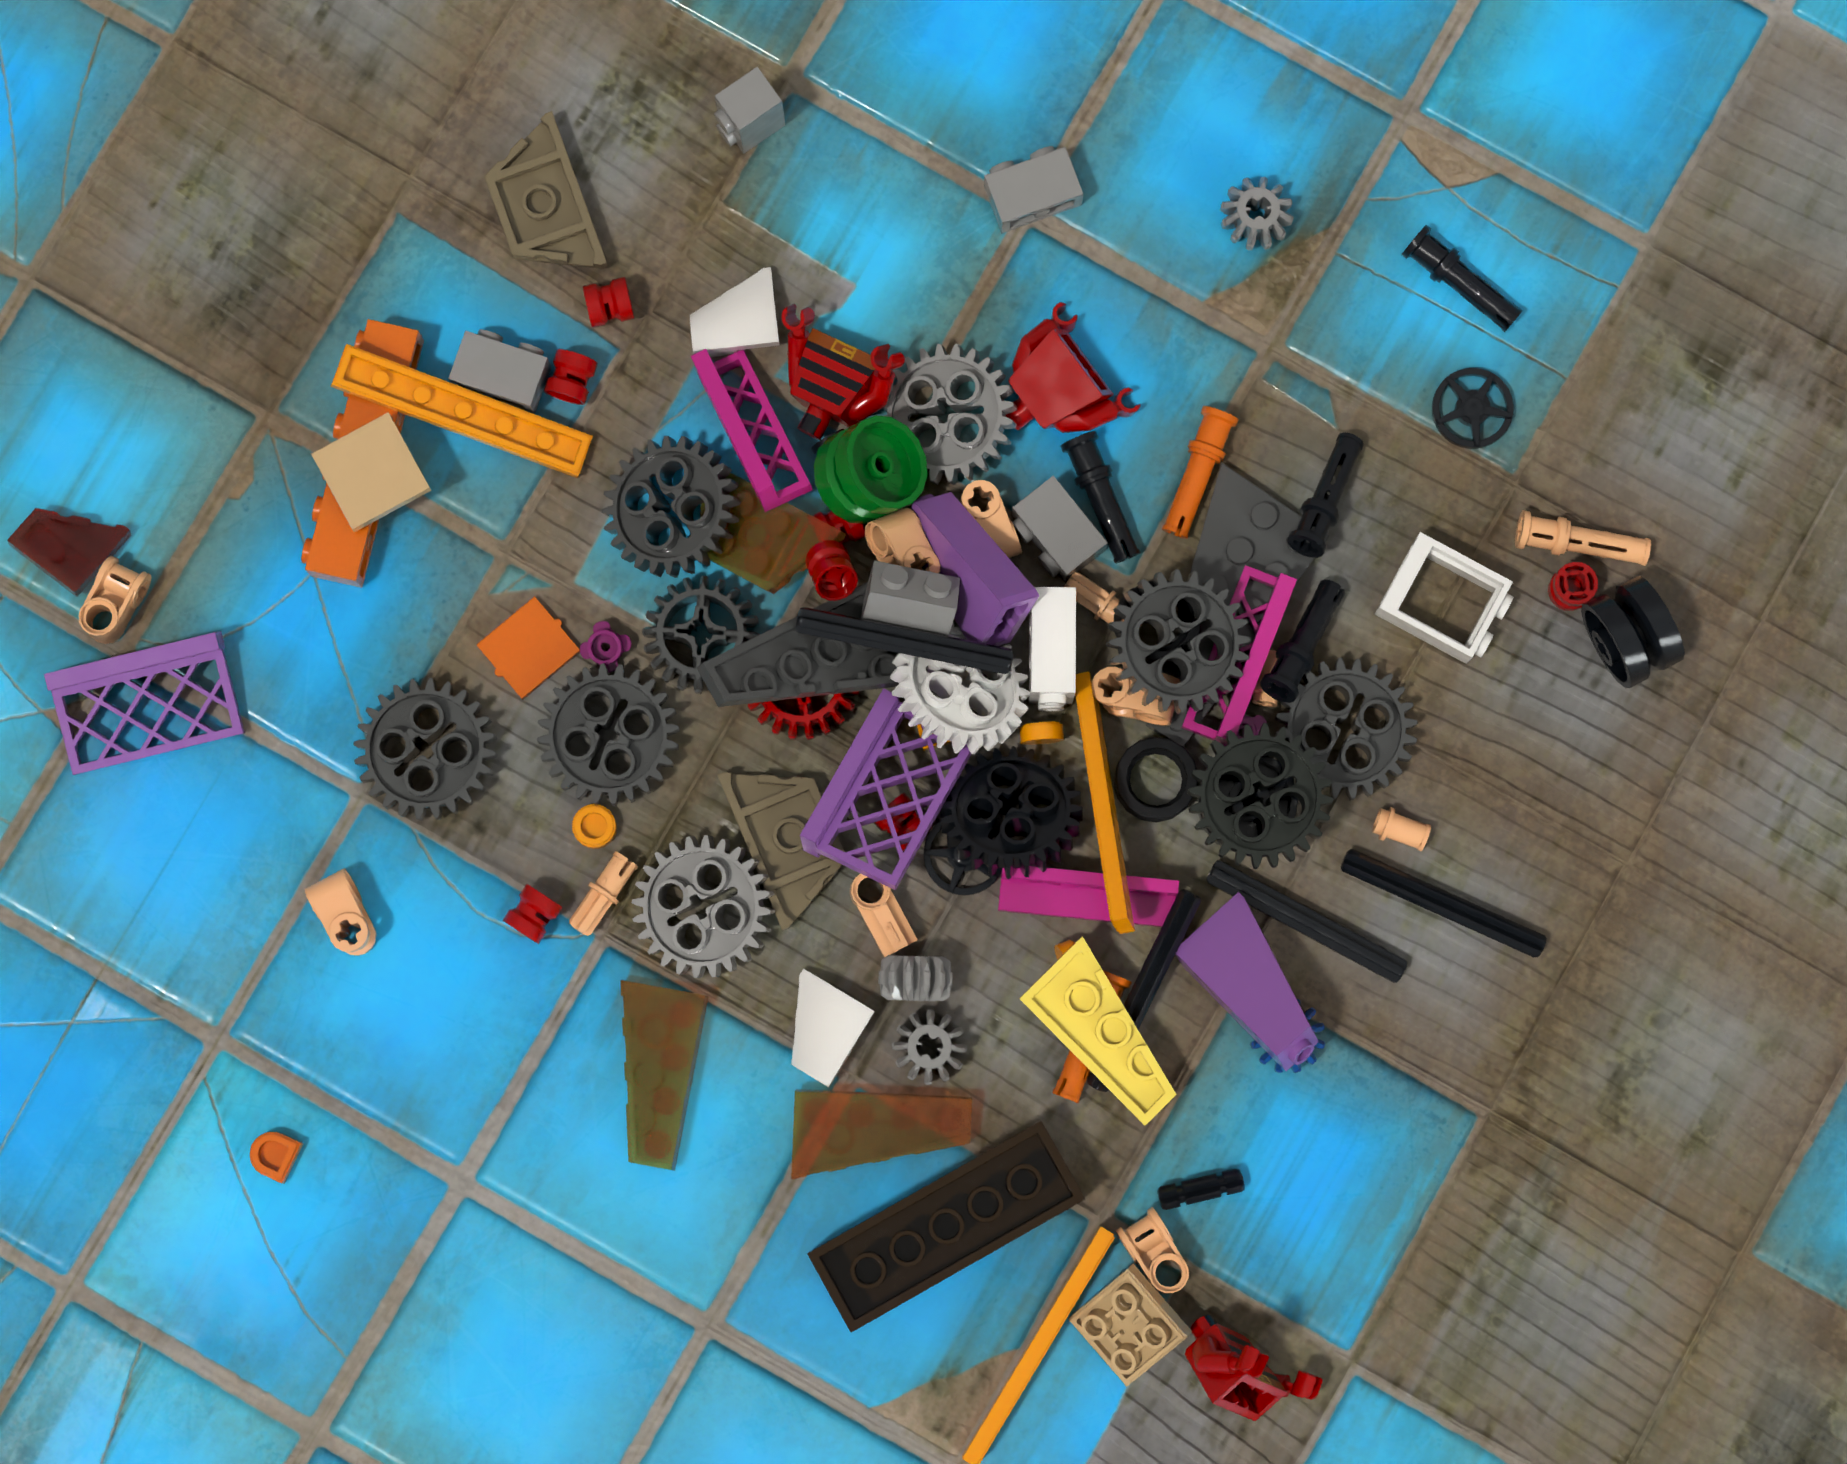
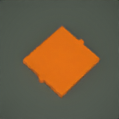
M535 596L477 644V647L496 668L495 675L497 677L503 676L522 700L580 653V649L561 628L563 625L560 619L554 620Z

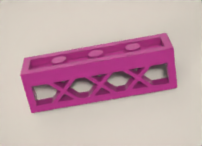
M707 349L691 355L698 377L764 511L767 512L812 491L811 484L744 350L737 351L714 363ZM741 366L745 376L739 389L724 385L719 375ZM750 385L754 393L748 391ZM743 400L761 405L762 409L756 422L740 418L738 412ZM767 419L771 427L764 425ZM760 434L778 439L779 442L773 456L756 451L755 445ZM783 453H785L788 461L781 459ZM763 464L769 465L767 470L765 469ZM780 468L794 472L798 482L776 492L772 479L776 469Z
M1247 565L1244 566L1229 604H1240L1241 602L1245 613L1234 617V619L1248 618L1255 634L1251 644L1239 649L1243 653L1248 652L1249 660L1245 661L1243 666L1241 662H1235V666L1241 670L1243 676L1238 678L1236 684L1232 685L1233 693L1227 706L1222 697L1226 693L1216 688L1219 697L1218 704L1224 715L1218 731L1194 722L1197 712L1193 710L1191 705L1181 728L1213 741L1216 740L1226 746L1228 745L1226 732L1231 730L1237 735L1297 579L1280 573L1277 578ZM1249 578L1273 587L1268 603L1252 610L1244 595ZM1264 611L1258 626L1254 615ZM1215 643L1209 655V661H1214L1217 656ZM1203 698V704L1207 703L1208 701Z
M1030 866L1029 877H1025L1020 868H1014L1011 879H1007L1004 868H1002L998 911L1111 922L1103 873L1046 868V871L1042 872L1038 867ZM1126 875L1134 925L1162 927L1178 895L1179 881Z

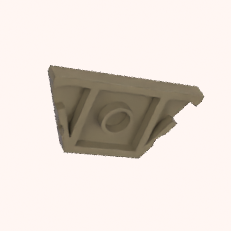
M550 111L544 114L540 119L541 123L525 139L521 138L510 149L509 155L503 161H498L484 176L514 259L604 269L608 267L606 258L554 115Z
M722 772L718 774L720 783L751 857L759 860L756 867L758 874H768L769 876L763 882L765 890L774 891V895L769 900L775 910V915L782 931L787 930L843 866L823 855H820L818 858L803 851L800 834L821 799L819 789L814 778H787L759 774L756 776ZM837 835L832 846L845 852Z

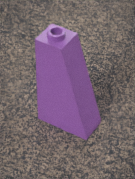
M952 492L935 497L932 494H928L918 498L911 505V510L918 516L923 532L939 559V573L960 578L958 605L954 619L966 640L995 646L1011 642L1039 597L1037 590Z
M1238 892L1182 942L1175 955L1184 969L1287 1071L1294 1064L1299 1065L1306 1061L1319 1041L1245 898Z

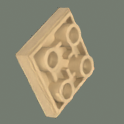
M389 412L311 454L354 532L432 491Z
M1134 1264L1129 1266L1068 1318L1126 1387L1192 1333V1330Z

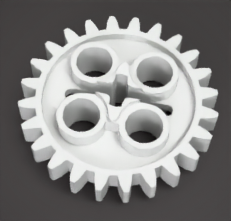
M952 624L949 636L966 640L958 624L956 627ZM1010 644L1002 646L1005 648H1012ZM898 653L892 661L897 668L890 675V679L899 683L892 691V696L905 699L898 708V711H911L914 716L908 725L910 727L918 724L924 726L921 738L926 739L932 733L937 736L938 748H941L947 740L951 741L954 753H959L965 745H967L971 754H975L982 746L987 751H990L998 742L1003 744L1022 723L1020 718L1028 711V707L1023 702L1029 697L1030 691L1021 687L1028 679V675L1016 673L1015 671L1022 662L1018 658L1013 659L1011 669L1007 674ZM931 691L935 692L939 698L933 695ZM970 708L975 710L978 713V715L975 714Z

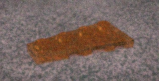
M620 980L621 996H623L624 1002L622 1026L626 1047L624 1071L628 1092V1104H626L628 1162L675 1171L709 997Z
M796 1089L791 1179L825 1171L831 1172L846 1169L849 1166L869 1162L890 1160V1158L909 1154L916 1155L970 1144L972 1097Z

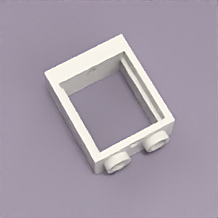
M1420 532L1411 545L1375 615L1467 664L1474 654L1482 657L1491 642L1493 634L1487 630L1494 617L1502 620L1514 598L1507 593L1513 581ZM1426 558L1492 593L1465 644L1399 610Z
M1034 587L1039 597L1029 612V704H1038V710L1063 711L1064 705L1073 703L1076 693V587Z

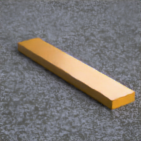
M348 344L345 345L331 387L575 478L580 474L593 437L592 435Z
M1088 671L1076 674L1075 696L1109 916L1116 931L1119 934L1134 932L1135 928L1100 705L1093 695V678Z
M1101 1226L1097 1228L962 1454V1459L969 1464L981 1463L1113 1242L1114 1234Z

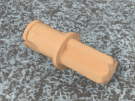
M1080 572L1073 573L1064 587H1076V602L1095 614L1094 620L1097 621L1101 618L1108 624L1114 622L1115 612L1113 609L1120 601L1115 597L1117 592L1113 590L1109 593Z
M617 851L613 853V857L596 882L588 884V887L591 889L569 920V924L575 930L586 936L592 934L612 903L618 904L619 901L616 897L633 872L638 869L634 862H629L627 857Z

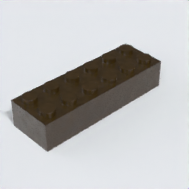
M1040 1121L812 1250L807 1255L850 1332H853L1085 1200V1197L1045 1126Z

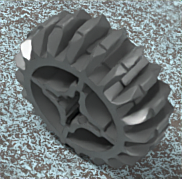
M701 576L699 589H693V584L689 577L684 578L683 585L686 591L680 594L673 584L667 586L668 592L673 599L667 602L663 597L656 596L654 601L662 609V612L660 614L648 610L646 618L657 625L656 627L648 626L642 629L644 637L656 638V641L644 645L645 653H660L651 661L652 668L657 670L668 665L663 672L662 679L668 683L677 674L680 675L677 681V688L681 691L687 688L689 680H694V691L696 694H702L703 679L697 667L708 660L709 653L717 646H728V643H735L734 647L760 635L757 632L747 631V629L759 624L757 616L743 617L752 608L750 600L742 601L736 605L735 603L741 595L740 589L735 587L726 596L723 595L726 582L722 579L716 582L714 590H709V579L707 576ZM697 602L694 616L690 621L684 624H675V627L668 626L673 616L680 609ZM710 602L723 607L733 616L737 623V630L727 629L726 626H719L711 621ZM703 615L708 633L713 635L710 640L706 638L707 643L702 644L700 655L696 639L690 635L693 630L697 632L696 627L701 626ZM666 640H676L677 643L686 644L692 648L693 668L681 664L672 657L667 649Z

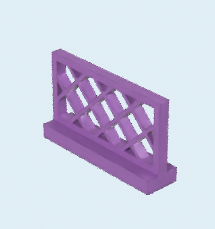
M213 632L44 674L47 689L51 691L72 774L76 775L245 733L224 652L226 647L222 632ZM216 660L220 678L211 692L190 680L199 663ZM190 666L185 676L174 670ZM167 672L181 681L169 702L147 690L158 673ZM148 676L142 686L132 681L133 679ZM123 682L138 691L127 712L122 711L105 700L114 684ZM186 684L208 697L196 718L174 706ZM221 686L223 688L225 700L217 696V693L220 690ZM105 687L100 696H97L96 694L89 691L92 689ZM82 693L96 702L84 723L69 715L64 696ZM144 695L165 707L153 729L132 717L133 712ZM213 700L228 709L232 727L216 731L201 722ZM101 705L122 717L121 722L110 739L89 727ZM170 711L192 723L181 740L173 741L158 732ZM128 721L149 733L140 750L131 752L116 743ZM71 723L80 728L75 737ZM197 727L207 732L206 734L191 737ZM85 732L107 744L98 760L81 764L77 745ZM154 737L165 743L149 747ZM112 748L122 753L106 758Z
M883 688L802 830L800 839L803 851L818 858L820 855H823L896 890L969 760L971 752L967 745H965L957 757L939 762L933 746L934 743H937V736L935 734H931L926 739L918 738L900 744L896 731L904 717L911 720L914 715L911 711L899 712L898 708L902 704L899 697L892 696V692ZM893 738L895 746L887 748ZM928 746L933 764L909 771L903 753ZM898 755L904 773L879 781L875 769L879 761ZM950 769L944 779L942 771ZM937 773L941 785L938 792L934 795L918 799L912 780ZM872 775L874 783L867 784ZM907 782L913 801L888 808L882 789ZM877 791L883 810L858 817L855 803L859 796ZM929 806L925 815H923L921 808ZM916 810L920 820L916 831L897 836L891 817ZM851 812L853 819L846 821L847 817ZM886 819L892 838L867 845L861 826ZM857 828L862 844L861 848L843 852L832 846L838 833ZM908 843L905 851L903 852L901 845ZM896 847L900 860L892 874L874 867L871 854ZM863 856H866V859H867V862H868V863H866V862H864V861H862V860H860V859H858V858L863 857Z

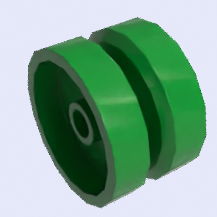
M875 415L828 437L819 447L814 462L815 485L822 501L836 516L849 523L867 524L914 503L923 492L928 475L926 455L919 439L907 425L893 417Z

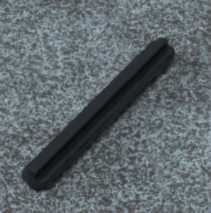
M806 607L800 608L796 620V631L802 634L1001 674L1009 673L1013 662V651L1010 648Z
M1354 849L1348 850L1344 856L1341 870L1351 876L1533 958L1539 957L1545 947L1547 938L1541 933Z
M1217 860L1212 866L1206 880L1208 884L1231 896L1239 892L1249 906L1393 983H1397L1404 974L1407 967V961L1404 958L1221 860Z
M1186 889L1179 891L1124 1003V1007L1137 1029H1139L1201 903V898ZM1092 1072L1090 1073L1087 1083L1099 1091L1107 1092L1109 1089Z

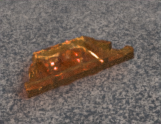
M730 472L725 479L734 480L738 483V487L730 492L729 495L741 500V504L730 508L729 513L738 517L739 522L727 523L725 527L733 535L732 539L720 537L718 540L724 552L719 554L710 550L707 554L714 563L775 594L790 582L795 573L807 569L805 559L811 547L825 540L841 542L844 540L846 533L788 502L765 512L752 484ZM701 503L700 518L705 512V503Z

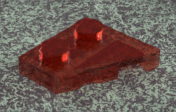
M35 508L7 541L9 546L77 597L97 575L103 562L110 555L113 556L131 536V532L123 525L117 524L116 527L92 523L88 518L78 516L63 517L54 511Z

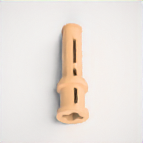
M1522 510L1516 529L1515 548L1524 549L1525 546L1551 550L1552 555L1558 556L1565 554L1566 551L1646 566L1651 551V540L1649 538L1643 539L1608 531L1572 526L1571 521L1564 517L1551 520L1531 516L1530 511Z

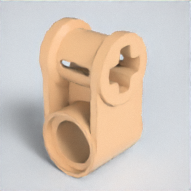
M976 480L968 484L963 490L960 503L1008 558L1022 554L1016 530L1007 515L996 486L985 480ZM974 493H979L981 498L989 497L990 501L986 506V511L981 512L978 506L971 507L969 505L973 500Z
M904 508L868 522L865 526L867 544L878 561L923 570L922 567L928 563L929 566L924 571L940 572L939 559L928 542L921 522L913 510Z
M110 555L100 567L94 585L83 606L80 608L78 617L82 629L99 643L108 644L120 639L136 608L147 594L151 584V574L144 571L139 574L119 564V559ZM105 611L112 613V620L108 627L102 630L93 629V620L97 614Z
M1106 667L1094 676L1092 680L1093 695L1111 715L1137 719L1154 725H1171L1175 710L1174 703L1171 702L1165 712H1159L1158 699L1156 698L1149 705L1143 706L1142 698L1144 692L1142 690L1130 696L1127 694L1129 687L1133 683L1130 678L1122 681L1116 680V677L1124 668ZM1162 673L1168 682L1174 684L1179 682L1178 678Z
M345 868L304 889L313 911L322 922L335 948L354 956L366 954L373 948L377 936L375 927L362 904L361 895L353 879ZM351 925L361 929L356 934L358 941L355 944L344 939L350 935L348 927Z
M1153 1207L1147 1210V1216L1128 1228L1123 1229L1119 1227L1115 1230L1135 1264L1139 1265L1147 1280L1158 1292L1172 1294L1180 1291L1186 1285L1189 1278L1188 1266L1173 1243L1174 1240ZM1150 1229L1153 1230V1233H1151L1144 1239L1140 1240L1139 1242L1135 1241L1137 1237L1141 1236L1145 1232L1149 1231ZM1171 1261L1179 1267L1181 1277L1176 1285L1167 1287L1158 1282L1156 1268L1161 1262Z

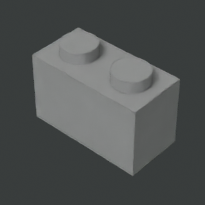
M758 67L715 95L717 111L713 114L719 123L716 125V128L730 147L736 143L743 154L785 126L782 100Z
M1053 146L1041 148L1033 152L1029 160L1014 164L1013 161L999 163L989 170L990 174L984 176V188L1001 234L1082 205L1083 191L1066 147L1057 150Z
M479 329L478 334L465 331L448 378L450 383L535 414L551 370L548 358L543 356L544 351L527 343H520L518 348L502 343V336L488 330Z
M1054 476L1012 507L1011 515L1015 519L1012 523L1017 535L1026 544L1031 540L1042 553L1038 556L1040 563L1052 577L1059 574L1066 582L1073 573L1079 572L1107 548L1108 542Z
M874 560L864 594L861 619L949 636L957 611L960 578Z

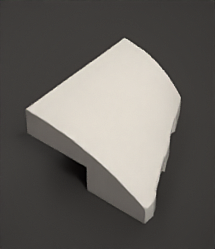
M771 267L759 270L754 275L690 314L693 354L707 349L710 357L731 355L737 352V350L780 346Z
M803 969L799 975L791 1065L829 1088L875 1011Z

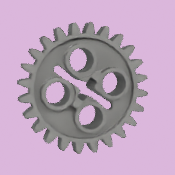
M937 344L935 356L933 357L924 348H921V361L915 363L909 357H905V364L908 370L905 373L896 369L892 370L898 382L896 385H892L890 399L887 405L882 408L887 411V415L884 416L893 417L907 425L918 439L924 430H936L934 443L929 447L923 448L926 455L927 473L929 471L930 481L935 485L939 484L943 474L946 475L948 482L956 485L959 472H962L968 480L972 481V468L978 466L987 473L989 468L985 459L988 456L997 460L1002 459L996 446L998 443L1010 445L1011 441L1003 434L1004 429L1016 428L1017 425L1013 420L1006 417V414L1016 411L1017 406L1013 402L1004 401L1014 391L1010 385L999 386L1006 375L1001 369L990 373L994 362L989 357L983 359L978 364L980 354L974 348L964 358L963 348L959 344L954 345L950 355L947 354L942 344ZM968 381L975 382L973 395L968 399L959 400L957 398L959 386ZM923 387H932L933 395L930 401L924 405H916V393ZM949 406L956 413L949 414L948 422L944 423L938 416L945 414L946 407ZM984 407V411L981 414L964 413ZM920 414L927 416L914 422L909 420L912 415ZM969 424H978L979 432L977 437L968 443L961 442L960 435L962 429Z
M704 835L699 847L695 836H688L685 841V850L678 842H670L671 856L669 857L664 852H656L654 855L659 866L644 865L643 867L646 874L651 877L649 881H638L635 883L645 893L643 898L632 899V904L643 907V913L632 919L633 922L645 923L647 927L638 935V938H652L654 941L647 951L649 955L657 954L661 951L664 952L661 966H669L676 960V974H685L691 965L694 978H702L706 966L712 977H719L721 975V964L729 972L736 971L737 963L735 957L744 962H750L752 957L747 948L749 946L762 948L764 944L756 936L757 933L771 932L772 929L769 925L762 922L763 916L775 914L774 909L764 906L763 900L774 895V891L761 890L760 887L769 878L768 874L754 875L753 870L757 867L759 860L752 858L743 862L742 859L746 851L745 847L738 846L730 853L729 839H721L715 848L713 836ZM712 865L717 866L722 874L721 883L716 889H711L705 882V872ZM673 884L679 886L683 892V901L676 909L669 905L666 898L667 891ZM737 888L735 896L708 906L705 909L706 914H693L674 926L670 925L669 920L672 917L700 906V899H715L729 889ZM729 905L736 906L741 915L740 922L734 929L727 927L723 919L724 911ZM691 924L698 926L702 934L701 942L696 948L690 947L685 940V931Z

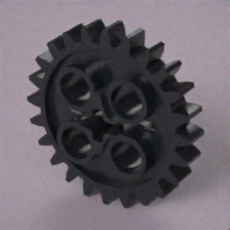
M1012 746L1009 756L1003 757L998 748H994L993 759L987 760L980 753L976 754L977 766L973 767L966 763L962 770V776H959L940 810V818H942L941 830L942 833L947 834L948 847H957V857L959 860L971 856V867L973 870L978 869L983 863L988 864V876L991 877L996 873L998 867L1004 868L1006 878L1011 879L1014 868H1020L1022 874L1025 877H1029L1031 865L1035 864L1042 872H1045L1046 858H1050L1058 863L1061 862V849L1069 851L1073 849V837L1080 835V821H1083V807L1080 806L1081 792L1075 791L1074 777L1064 778V765L1062 764L1050 769L1049 755L1044 756L1040 761H1035L1034 749H1029L1024 757H1018L1016 747ZM1000 785H1010L1011 787H1009V788H999V787H997V786H1000ZM1038 804H1046V805H1049L1048 807H1045V808L1034 807L1035 805H1038ZM978 816L988 817L985 820H975L973 818ZM1014 836H1023V837H1026L1025 839H1022V840H1013V839H1011V837H1014Z

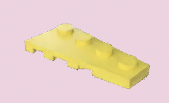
M1081 936L1019 999L1145 1126L1177 1094L1085 939Z

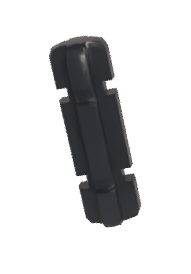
M1231 1169L1221 1172L1222 1175L1217 1176L1215 1173L1181 1181L1179 1186H1176L1175 1183L1161 1186L1157 1190L1160 1206L1162 1209L1168 1210L1181 1207L1180 1203L1184 1202L1186 1205L1218 1198L1221 1197V1193L1225 1192L1227 1195L1242 1192L1245 1190L1240 1169Z

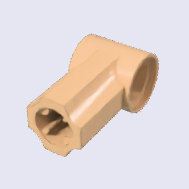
M860 873L851 883L849 894L883 957L885 958L917 941L918 939L890 887L879 883L882 888V896L875 903H866L861 900L857 892L858 885L862 880L869 877Z

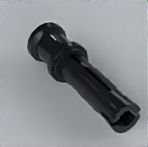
M1425 225L1401 255L1406 259L1409 257L1413 258L1431 273V280L1439 283L1441 280L1444 281L1505 332L1523 310L1516 307L1490 284L1459 260L1461 257L1458 254L1459 251L1455 248L1448 249L1430 234L1431 228Z
M1092 431L1063 443L1060 447L1062 452L1068 453L1077 474V477L1074 479L1076 486L1086 490L1113 555V561L1117 564L1125 561V558H1127L1121 543L1124 546L1128 559L1139 555L1141 552L1136 546L1110 484L1109 478L1112 477L1111 466L1105 465L1096 444V440L1099 437L1096 431Z
M1345 432L1338 435L1335 447L1323 470L1314 495L1303 502L1300 508L1302 517L1297 529L1292 531L1287 538L1288 545L1295 552L1312 558H1318L1324 554L1326 550L1324 541L1329 529L1334 527L1339 520L1336 507L1349 481L1357 457L1364 446L1363 441L1358 436ZM1338 465H1342L1334 485H1331Z
M1326 579L1320 581L1289 642L1280 645L1276 652L1277 661L1271 672L1265 674L1260 681L1263 691L1275 700L1291 703L1297 698L1299 694L1297 687L1303 675L1309 673L1314 666L1313 653L1328 627L1336 608L1345 596V590L1340 589L1341 586L1338 583Z

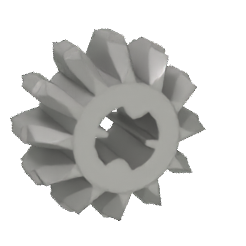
M1248 177L1242 181V190L1233 186L1230 187L1227 195L1231 201L1222 202L1220 208L1221 212L1228 215L1222 220V228L1227 230L1236 228L1230 240L1232 243H1237L1242 237L1247 238L1246 249L1248 251L1253 250L1256 240L1260 241L1261 246L1265 250L1271 248V237L1282 241L1286 236L1283 227L1291 226L1294 218L1291 214L1285 212L1292 206L1291 198L1278 199L1283 191V186L1277 184L1271 191L1266 189L1268 184L1266 177L1260 178L1258 187H1254ZM1261 208L1265 211L1263 217L1257 216L1254 220L1249 217L1250 210L1255 212Z
M888 955L881 960V969L879 971L878 984H880L881 996L887 1000L944 1001L950 997L951 986H953L951 961L943 956Z
M927 1010L926 1025H921L918 1015L912 1013L909 1018L916 1028L913 1032L903 1025L897 1027V1032L908 1038V1043L899 1041L892 1043L893 1050H908V1055L896 1060L897 1067H904L912 1061L915 1065L909 1071L907 1078L913 1081L917 1077L920 1068L924 1069L925 1085L932 1084V1070L935 1069L938 1070L940 1078L944 1082L950 1079L949 1073L943 1065L947 1062L957 1070H960L963 1065L958 1059L950 1056L951 1052H967V1045L951 1044V1040L960 1037L964 1033L962 1027L955 1028L947 1033L945 1029L951 1022L952 1017L946 1014L939 1026L934 1025V1010ZM928 1035L932 1041L937 1039L941 1041L943 1048H937V1052L941 1053L937 1058L931 1060L928 1054L922 1056L918 1054L916 1048L917 1046L922 1047V1043L919 1040L923 1036Z

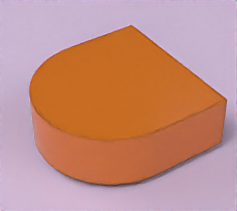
M279 1132L264 1133L257 1137L251 1145V1164L262 1175L285 1184L304 1143Z

